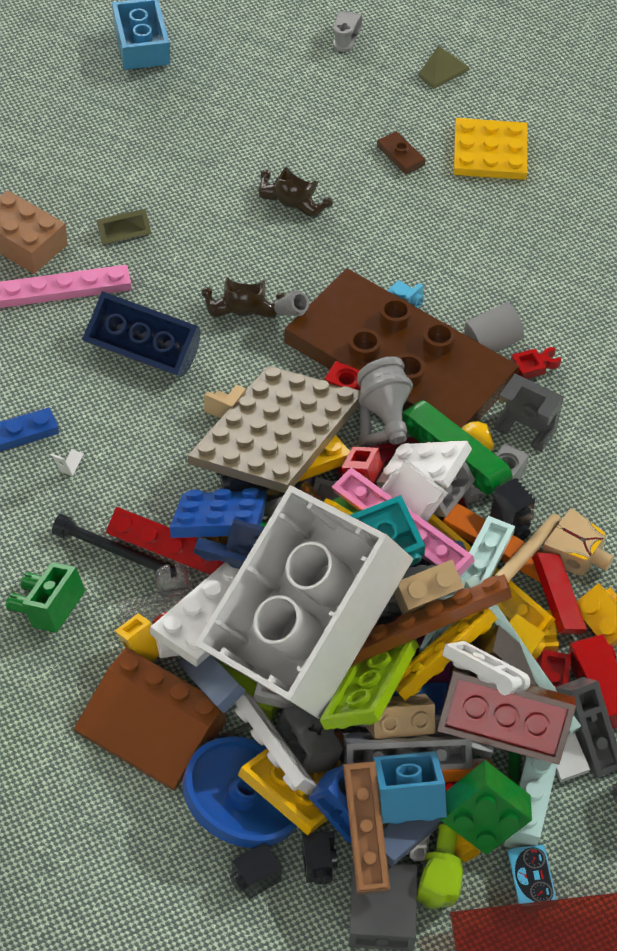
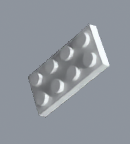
M225 562L150 627V635L197 667L210 654L197 647L195 643L239 569L233 568Z

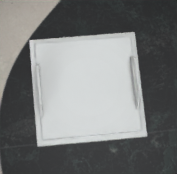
M408 459L405 460L397 472L390 475L381 487L383 491L393 498L401 495L407 508L426 522L448 494L447 491Z

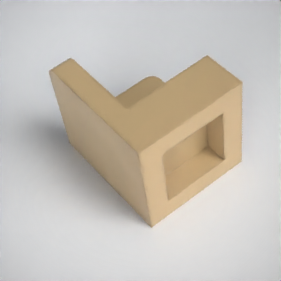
M236 384L229 395L221 391H216L215 394L207 391L204 395V412L221 419L230 407L233 408L246 393V388Z

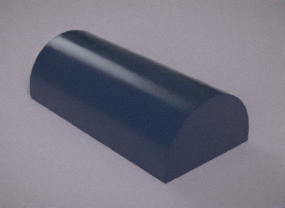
M102 291L82 340L182 377L187 373L196 356L200 342V328L197 325Z

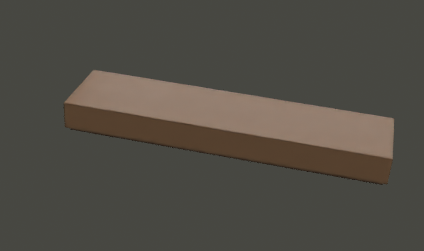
M375 761L343 764L357 895L390 892Z

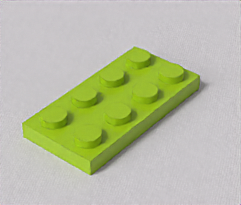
M416 639L350 666L320 718L324 730L345 729L349 726L371 725L379 722L419 646Z

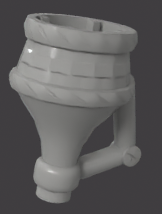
M381 358L364 366L357 375V383L360 386V436L358 444L365 447L373 446L389 439L391 444L395 445L407 440V427L405 422L402 421L403 405L412 391L413 383L404 373V363L400 358ZM370 411L377 414L386 425L385 430L371 434Z

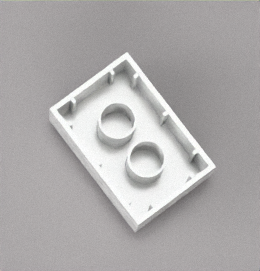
M290 485L195 645L241 674L320 719L412 563L413 558L388 535Z

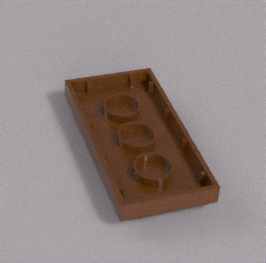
M348 268L309 304L307 311L302 316H297L285 328L284 343L328 369L332 368L335 361L361 370L367 364L381 358H400L404 363V373L413 383L412 391L403 405V411L420 400H424L460 428L469 422L479 421L499 399L501 392L514 374L518 375L519 365Z

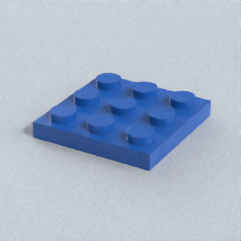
M246 488L243 491L232 492L229 489H218L214 492L190 490L183 493L170 525L171 538L229 536L233 519L261 526L268 501L267 490L259 491L257 488Z

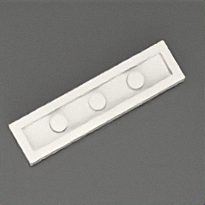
M245 692L235 702L237 705L234 709L236 714L245 723H250L253 728L250 731L251 735L260 745L267 747L269 752L266 755L272 764L277 768H282L285 773L283 776L285 783L293 791L298 789L310 795L316 787L315 782L256 700Z

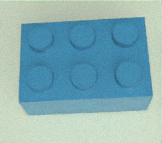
M159 0L112 2L113 26L123 69L170 65V42Z

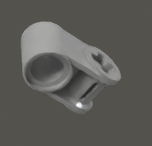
M338 11L333 26L335 33L333 48L336 51L349 52L353 49L356 38L361 30L362 14Z

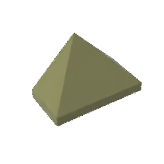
M438 46L419 72L418 77L435 89L469 71V67L454 54Z
M146 209L96 220L102 245L151 234Z

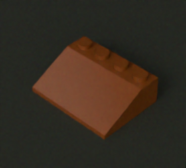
M126 647L108 668L76 723L74 731L175 791L183 780L185 770L193 754L201 746L214 740L225 726L226 712L223 713L203 691Z

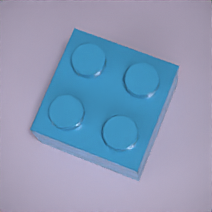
M436 751L373 757L376 764L383 824H401L405 821L414 820L432 821L437 818L447 817L445 781Z

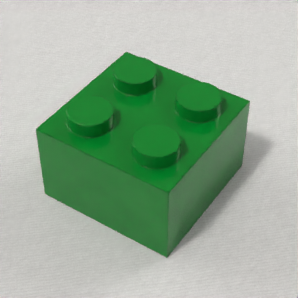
M484 760L445 791L447 817L440 818V821L485 855H488L532 821L531 795Z

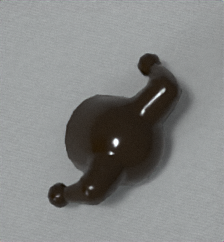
M285 167L275 183L269 184L268 180L271 177V172L269 170L261 171L259 197L262 199L279 200L284 206L297 208L310 217H316L325 208H330L333 205V201L329 197L324 198L323 202L318 204L313 202L312 196L318 185L316 180L311 183L304 181L294 175L288 167Z
M226 277L224 296L220 300L215 301L212 298L213 292L210 287H204L201 291L202 296L205 298L208 313L212 317L234 313L238 316L256 314L273 318L277 315L274 310L275 302L286 295L282 292L277 293L276 300L273 303H269L265 299V280L258 284H240L233 282L229 277Z

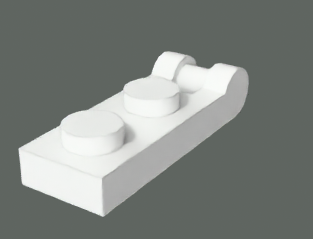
M465 641L445 644L442 656L453 661L455 667L470 670L477 674L479 680L496 684L499 693L502 695L526 691L530 687V678L526 673Z

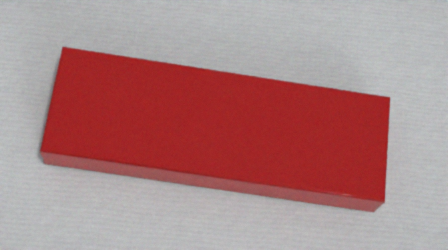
M537 553L532 557L552 616L556 619L554 622L558 633L582 634L587 628L560 554Z

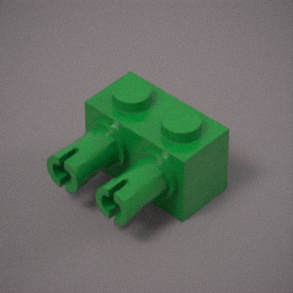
M51 562L43 575L31 572L24 574L25 577L21 578V588L31 592L28 596L12 592L6 600V609L27 614L32 628L57 633L85 593V588L76 567Z

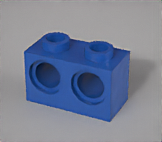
M343 765L325 772L308 798L348 843H351Z

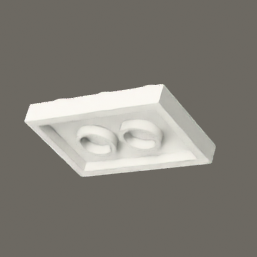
M468 441L401 444L396 449L394 456L384 468L376 483L381 489L390 475L397 472L405 460L408 459L439 486L446 489L452 483L472 448Z

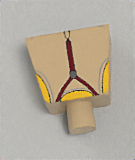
M572 508L569 509L545 541L542 550L543 553L560 554L565 570L579 576L585 575L592 564L607 571L614 560L613 555L602 550L606 539L605 532Z

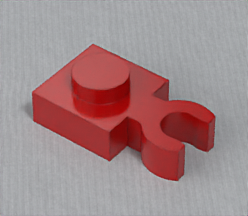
M548 347L540 354L535 348L511 355V361L519 365L518 375L526 379L544 375L546 368L556 369L561 364L560 357L550 358L555 356V347Z

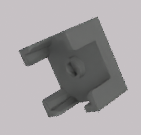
M514 374L499 396V403L503 404L506 401V406L496 419L494 430L507 434L515 421L539 432L531 443V447L542 452L557 431L564 396Z

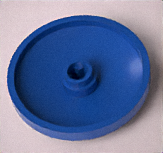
M244 737L219 738L201 746L193 754L185 770L183 795L191 814L197 822L215 837L240 847L255 848L263 843H266L269 847L287 839L297 826L238 776L243 765L267 749L265 745H260L256 740Z

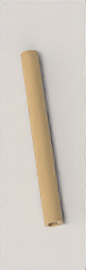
M551 514L495 576L498 577L504 574L509 582L545 543L562 518L558 514Z

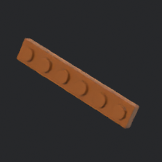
M505 575L486 578L477 586L458 590L453 596L442 601H432L425 608L414 613H404L397 620L386 625L379 624L374 626L352 665L512 598L510 586Z

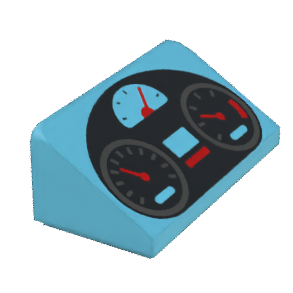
M536 845L508 849L520 908L529 915L558 905L545 846Z

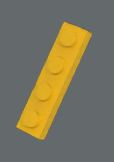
M487 608L456 621L409 663L395 691L405 701L410 696L416 695L429 679L440 674L446 664L451 661L442 656L445 644L460 641L470 644L479 635L486 633L498 618Z

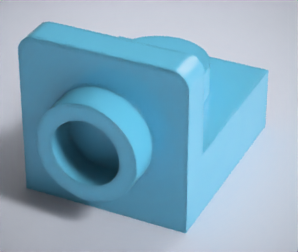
M398 280L387 290L417 308L424 301V285L421 283L411 288Z

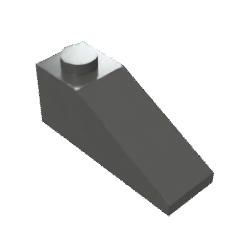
M581 677L556 687L557 692L575 697L576 709L574 716L581 725L579 730L575 732V735L594 776L598 778L616 771L617 741L599 682Z

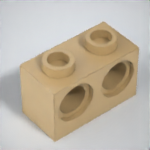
M426 694L410 696L406 701L401 696H392L379 722L366 725V729L374 739L435 734V704Z

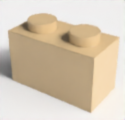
M449 560L402 579L394 591V595L402 614L425 607L432 601H440L452 596L458 590L463 589L464 586L453 560Z

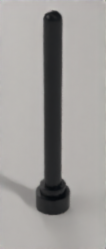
M60 513L53 523L52 534L60 538H70L73 536L175 579L180 576V570L177 567L76 526V522L72 521V517Z

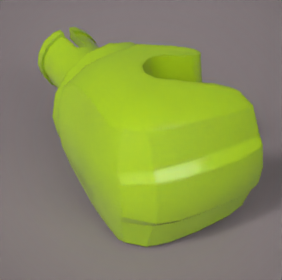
M440 824L438 827L436 850L425 854L424 862L426 866L423 869L417 890V901L429 909L437 910L439 908L451 907L456 903L461 894L463 860L454 855L457 833L446 824Z

